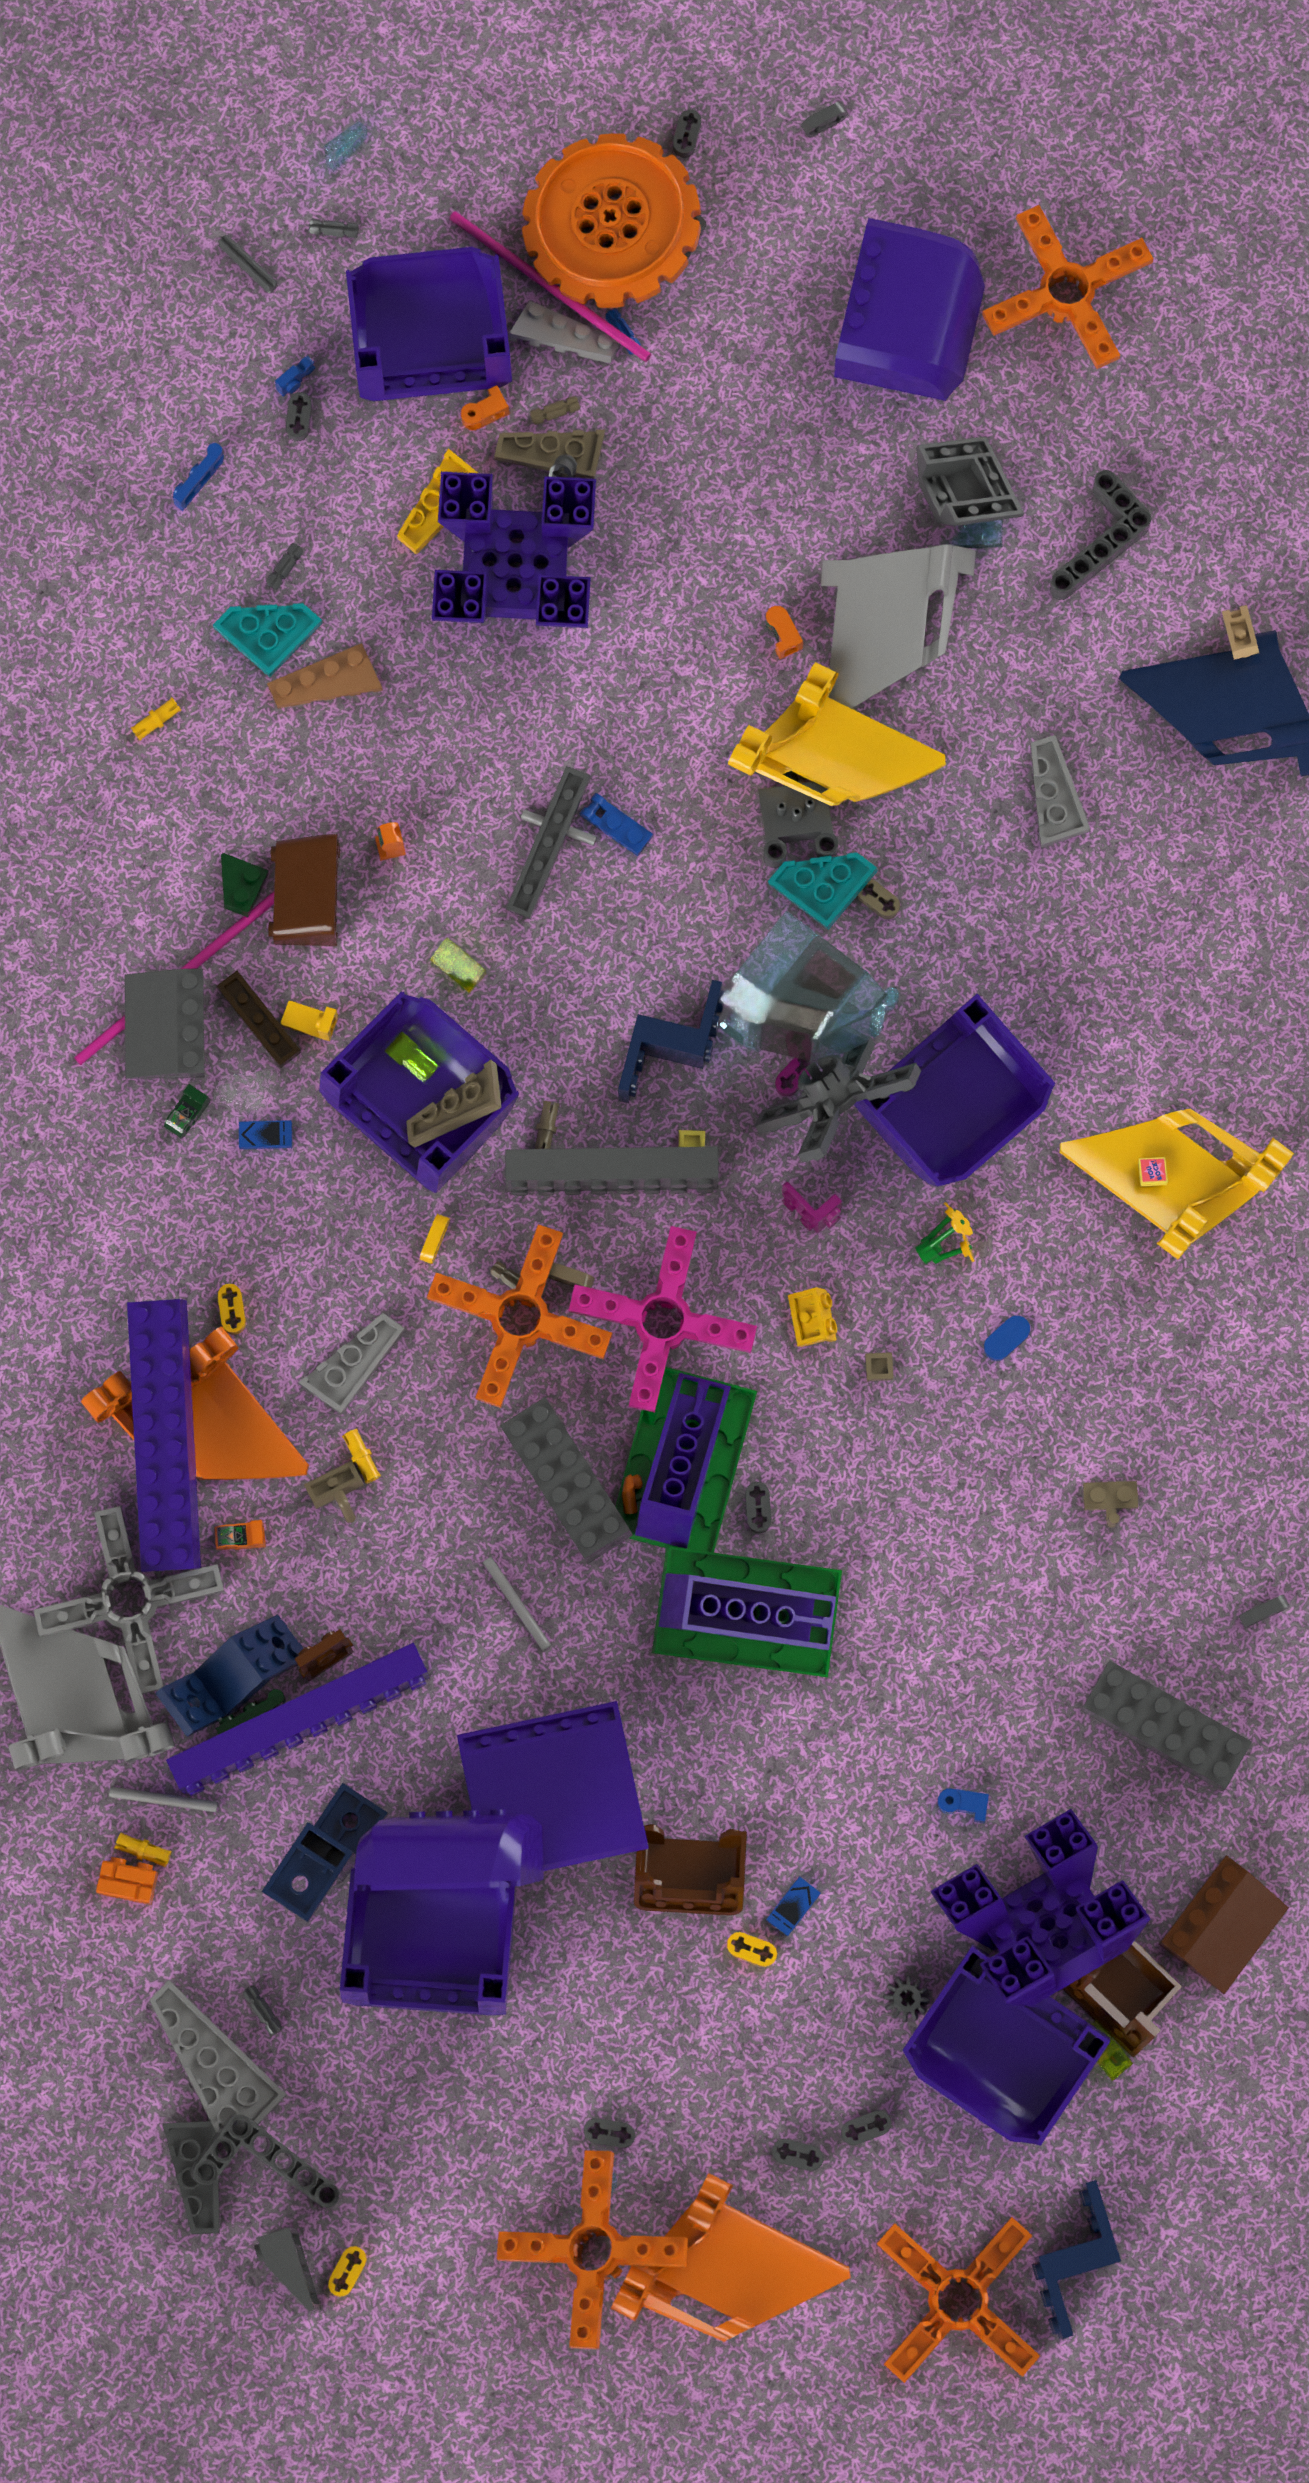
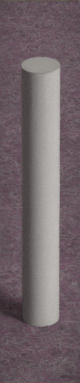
M524 809L521 819L541 826L544 816ZM571 826L567 833L568 837L592 846L595 845L597 836Z

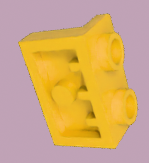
M815 1287L788 1295L798 1347L837 1340L835 1334L837 1333V1324L832 1318V1299L827 1290Z

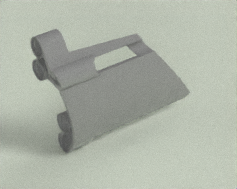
M952 544L931 545L928 548L885 553L852 560L823 561L820 587H838L830 669L839 673L829 698L853 709L898 680L945 654L958 574L974 577L975 550L953 546ZM943 590L940 636L938 640L924 647L928 599L934 591Z
M0 1605V1647L27 1735L25 1740L13 1744L7 1743L15 1770L42 1764L125 1759L126 1762H131L142 1758L154 1757L175 1747L168 1720L157 1725L152 1724L124 1647L73 1630L40 1637L35 1617ZM104 1658L122 1665L134 1705V1713L129 1714L119 1708Z

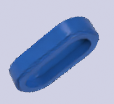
M1022 1316L1008 1318L986 1339L984 1343L986 1356L994 1361L1005 1359L1028 1338L1030 1333L1029 1322Z

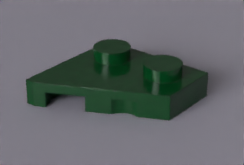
M222 852L224 908L249 917L269 875V870Z

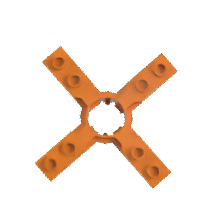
M1040 205L1017 214L1016 220L1045 274L1041 278L1039 288L1033 291H1024L983 310L982 316L993 336L1045 312L1051 317L1052 313H1054L1053 321L1057 323H1063L1064 317H1067L1066 322L1071 321L1096 369L1120 359L1118 349L1098 312L1094 311L1091 302L1095 296V289L1153 263L1154 258L1143 238L1098 257L1096 262L1083 267L1077 263L1067 261L1062 252V246ZM1065 277H1067L1066 282H1072L1076 285L1077 281H1079L1078 289L1084 298L1071 304L1061 303L1050 294L1049 288L1056 283L1063 282Z
M538 1224L516 1288L507 1290L500 1296L487 1292L486 1289L435 1273L427 1295L428 1300L490 1320L493 1330L498 1335L476 1394V1400L501 1408L523 1346L526 1345L527 1348L532 1347L536 1344L538 1338L604 1360L612 1332L565 1316L549 1313L546 1303L541 1298L562 1241L563 1232ZM517 1300L521 1302V1305H526L530 1308L536 1307L540 1314L534 1330L522 1336L510 1334L500 1324V1318H502L505 1306H514Z
M585 2150L580 2203L582 2207V2222L576 2225L568 2235L503 2231L498 2233L497 2260L566 2263L570 2271L577 2276V2286L573 2293L569 2344L571 2348L599 2349L604 2281L611 2279L608 2275L614 2278L621 2275L623 2270L619 2265L623 2267L624 2265L686 2267L688 2239L686 2237H623L609 2224L614 2153L612 2151ZM591 2233L596 2234V2236H609L612 2247L609 2259L600 2268L587 2271L582 2265L581 2254L583 2245L581 2242L586 2243L593 2237Z
M1011 2217L966 2270L953 2269L947 2271L894 2223L876 2245L929 2292L928 2304L930 2311L884 2362V2365L905 2383L950 2330L962 2331L970 2329L1013 2370L1023 2377L1040 2355L988 2308L989 2297L987 2288L1033 2235ZM955 2278V2281L958 2283L961 2281V2278H965L974 2290H978L980 2297L979 2308L970 2315V2319L967 2321H963V2317H959L958 2322L952 2321L951 2317L944 2310L939 2309L938 2292L943 2291L950 2284L949 2280Z

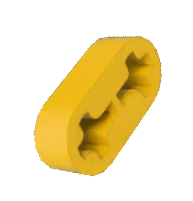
M437 1213L422 1248L420 1260L430 1264L434 1263L449 1226L450 1218Z
M225 1284L218 1291L221 1323L227 1333L236 1335L241 1333L246 1326L243 1297L236 1285ZM227 1290H232L233 1294H237V1297L233 1298L234 1306L229 1307L227 1299H223V1296L227 1295ZM233 1311L235 1312L236 1319L241 1320V1322L237 1323V1328L232 1329L230 1324H226V1322L231 1320L230 1312Z
M733 1933L727 1941V1949L731 1955L755 1965L768 1967L777 1958V1951L773 1944L746 1933ZM739 1937H742L744 1939L743 1943L751 1947L750 1951L741 1949L740 1952H735V1946L731 1944L732 1940L737 1941ZM764 1947L770 1948L769 1953L773 1957L772 1959L767 1958L765 1962L760 1961L761 1956L753 1953V1949L763 1950Z
M353 2246L343 2252L328 2281V2288L331 2293L341 2297L348 2295L352 2291L367 2262L364 2250ZM358 2251L360 2253L359 2259L362 2260L361 2264H354L351 2271L347 2270L346 2268L350 2262L347 2255ZM344 2272L348 2273L349 2275L345 2281L349 2285L348 2288L337 2292L335 2290L337 2285L333 2283L334 2279H341Z

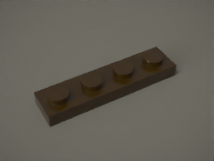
M235 971L216 986L280 1068L301 1053L299 1047L238 971Z

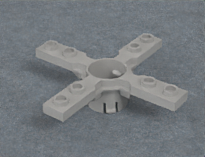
M118 1506L94 1512L109 1579L107 1578L103 1582L102 1590L99 1594L33 1610L39 1636L43 1637L108 1620L113 1626L122 1629L128 1658L142 1695L158 1691L163 1687V1682L148 1622L154 1616L159 1606L176 1604L224 1592L218 1564L150 1580L144 1574L135 1570L121 1507ZM130 1580L140 1582L144 1585L145 1598L149 1600L146 1606H141V1614L121 1618L110 1611L109 1594L114 1590L116 1584Z

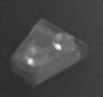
M272 1069L221 1076L212 1101L263 1119L280 1071Z

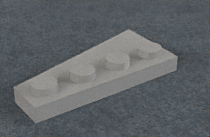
M532 301L528 302L508 336L509 341L517 342V339L529 341L531 346L540 347V344L555 347L554 351L557 352L573 351L577 352L579 357L606 363L612 362L621 346L620 343L606 333Z
M1056 735L1031 742L1030 751L1040 848L1090 832L1087 818Z
M382 1313L361 1330L350 1342L339 1348L328 1360L322 1362L312 1373L298 1382L299 1385L342 1415L403 1334L405 1328Z

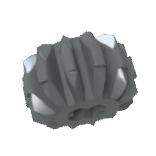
M910 1975L906 1976L905 1985L897 1977L895 1978V1983L898 1988L891 1984L887 1985V1989L894 1994L883 1995L884 2000H892L893 2002L886 2005L885 2009L888 2011L895 2007L896 2011L892 2015L893 2019H896L900 2012L903 2013V2023L907 2022L908 2013L911 2014L914 2021H917L918 2015L915 2010L922 2014L927 2012L920 2003H930L929 1998H921V1995L928 1992V1988L917 1989L921 1984L920 1979H917L914 1985H910ZM904 1992V1995L907 1992L912 1994L911 2000L914 2003L911 2006L909 2003L906 2006L901 2004L902 1998L900 1994Z

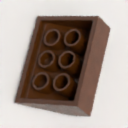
M1226 1855L1159 1942V1945L1222 1994H1225L1289 1907L1246 1869Z

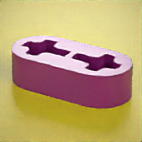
M807 1052L799 1053L778 1074L775 1088L780 1095L792 1096L799 1090L797 1085L802 1071L799 1074L796 1072L800 1067L798 1061L805 1062L809 1060V1065L813 1062L816 1063V1059L812 1054ZM804 1068L803 1070L806 1071V1073L808 1074V1076H809V1078H810L811 1075H810L809 1072ZM793 1075L795 1077L791 1084L793 1088L786 1087L782 1089L781 1080L787 1081Z

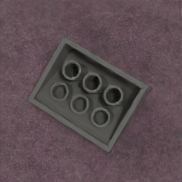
M171 969L124 974L126 1079L205 1078L203 969Z
M288 2227L258 2237L259 2244L254 2245L258 2261L264 2262L265 2266L308 2311L321 2310L297 2229Z

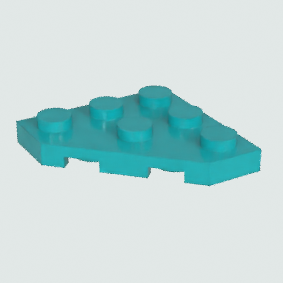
M297 603L292 606H278L277 604L256 605V607L248 608L231 606L213 624V628L267 676L271 677L323 622L304 603Z
M857 852L847 853L845 856L810 858V860L786 861L768 880V884L829 930L878 872V868Z

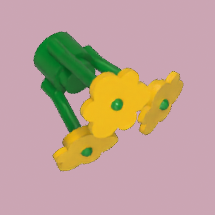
M944 1202L943 1204L948 1208L945 1211L948 1216L926 1237L921 1239V1243L915 1247L918 1255L925 1264L931 1261L938 1264L944 1259L963 1253L964 1257L969 1256L970 1260L975 1262L972 1245L969 1244L966 1236L973 1234L970 1222L964 1218L959 1210H953ZM951 1221L952 1227H950L940 1236L935 1238V1236ZM955 1231L962 1234L964 1241L960 1242V1248L940 1254L943 1251L940 1242Z

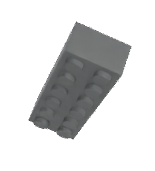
M546 1397L500 1425L587 1564L633 1536Z
M1110 1660L1081 1709L1087 1715L1222 1792L1227 1788L1252 1743L1247 1738Z

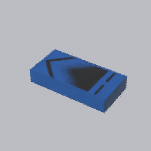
M292 1120L239 1122V1149L292 1148Z
M799 1876L766 1921L788 1937L821 1893Z

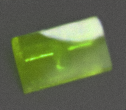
M448 937L443 940L430 959L432 963L468 993L486 975V969Z

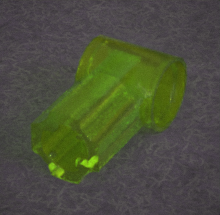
M401 1031L384 1051L399 1065H404L415 1077L425 1083L439 1066L425 1055L412 1039Z

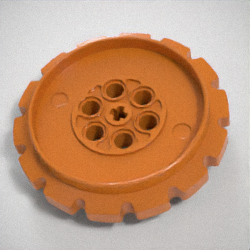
M601 134L598 136V141L594 144L589 143L587 139H582L565 147L562 150L564 157L561 160L557 161L551 158L541 168L535 177L539 187L535 190H528L524 201L522 215L524 220L530 223L522 227L523 240L529 257H537L533 262L536 271L548 285L561 284L559 290L563 296L583 305L588 300L595 299L599 308L624 307L627 298H634L636 303H640L659 294L662 281L673 283L688 266L689 262L684 254L696 250L700 237V222L694 219V217L701 214L700 201L695 185L686 184L690 179L688 171L673 154L662 157L663 149L661 145L642 137H637L634 142H628L625 134ZM614 194H621L619 199H610ZM589 204H598L594 209H587ZM634 208L641 209L637 214L629 213ZM586 227L594 228L590 233L582 232ZM629 232L637 233L632 238L625 237ZM607 241L613 242L608 248L602 247Z

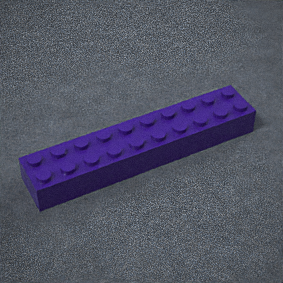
M187 1300L127 1302L141 1572L201 1568Z
M413 1642L166 1759L180 1791L184 1795L189 1793L190 1796L204 1791V1785L212 1781L215 1784L226 1781L230 1778L229 1773L235 1770H239L241 1773L255 1766L253 1762L261 1758L264 1761L270 1760L278 1756V1750L286 1746L289 1749H293L303 1744V1738L311 1734L314 1738L328 1732L327 1727L334 1723L341 1726L353 1720L351 1716L360 1711L363 1714L369 1713L378 1708L377 1703L385 1699L389 1703L402 1696L401 1692L408 1688H411L412 1691L422 1688L426 1685L425 1680L430 1677Z

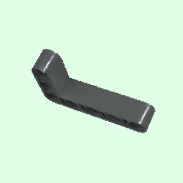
M1102 470L1098 472L1095 476L1092 490L1095 497L1118 522L1054 573L1049 590L1052 597L1057 600L1069 598L1141 539L1149 530L1152 519L1149 510L1112 471ZM1107 482L1111 487L1104 489L1099 486V483ZM1122 500L1125 501L1128 504V506L1119 507L1115 502ZM1141 519L1145 524L1138 526L1133 523V520ZM1120 534L1126 540L1119 542L1113 536ZM1097 550L1104 551L1107 556L1100 558L1097 557L1094 554V552ZM1083 566L1087 569V572L1078 573L1075 567ZM1057 582H1064L1068 588L1059 589L1055 584Z
M235 2114L230 2116L191 2168V2176L195 2182L202 2185L212 2184L217 2180L238 2150L243 2147L316 2205L330 2208L338 2202L340 2196L338 2188L245 2115ZM237 2119H241L245 2123V2131L240 2135H236L232 2130V2124ZM259 2136H263L267 2141V2147L262 2152H258L254 2148V2141ZM223 2141L228 2145L229 2149L227 2155L220 2158L215 2153V2147L219 2142ZM281 2153H285L289 2159L288 2165L283 2169L278 2168L275 2163L276 2157ZM203 2164L209 2165L212 2170L211 2176L206 2180H202L198 2176V2169ZM302 2170H307L310 2174V2181L307 2185L301 2186L297 2181V2176ZM329 2187L332 2197L328 2202L323 2203L319 2198V2192L322 2188Z

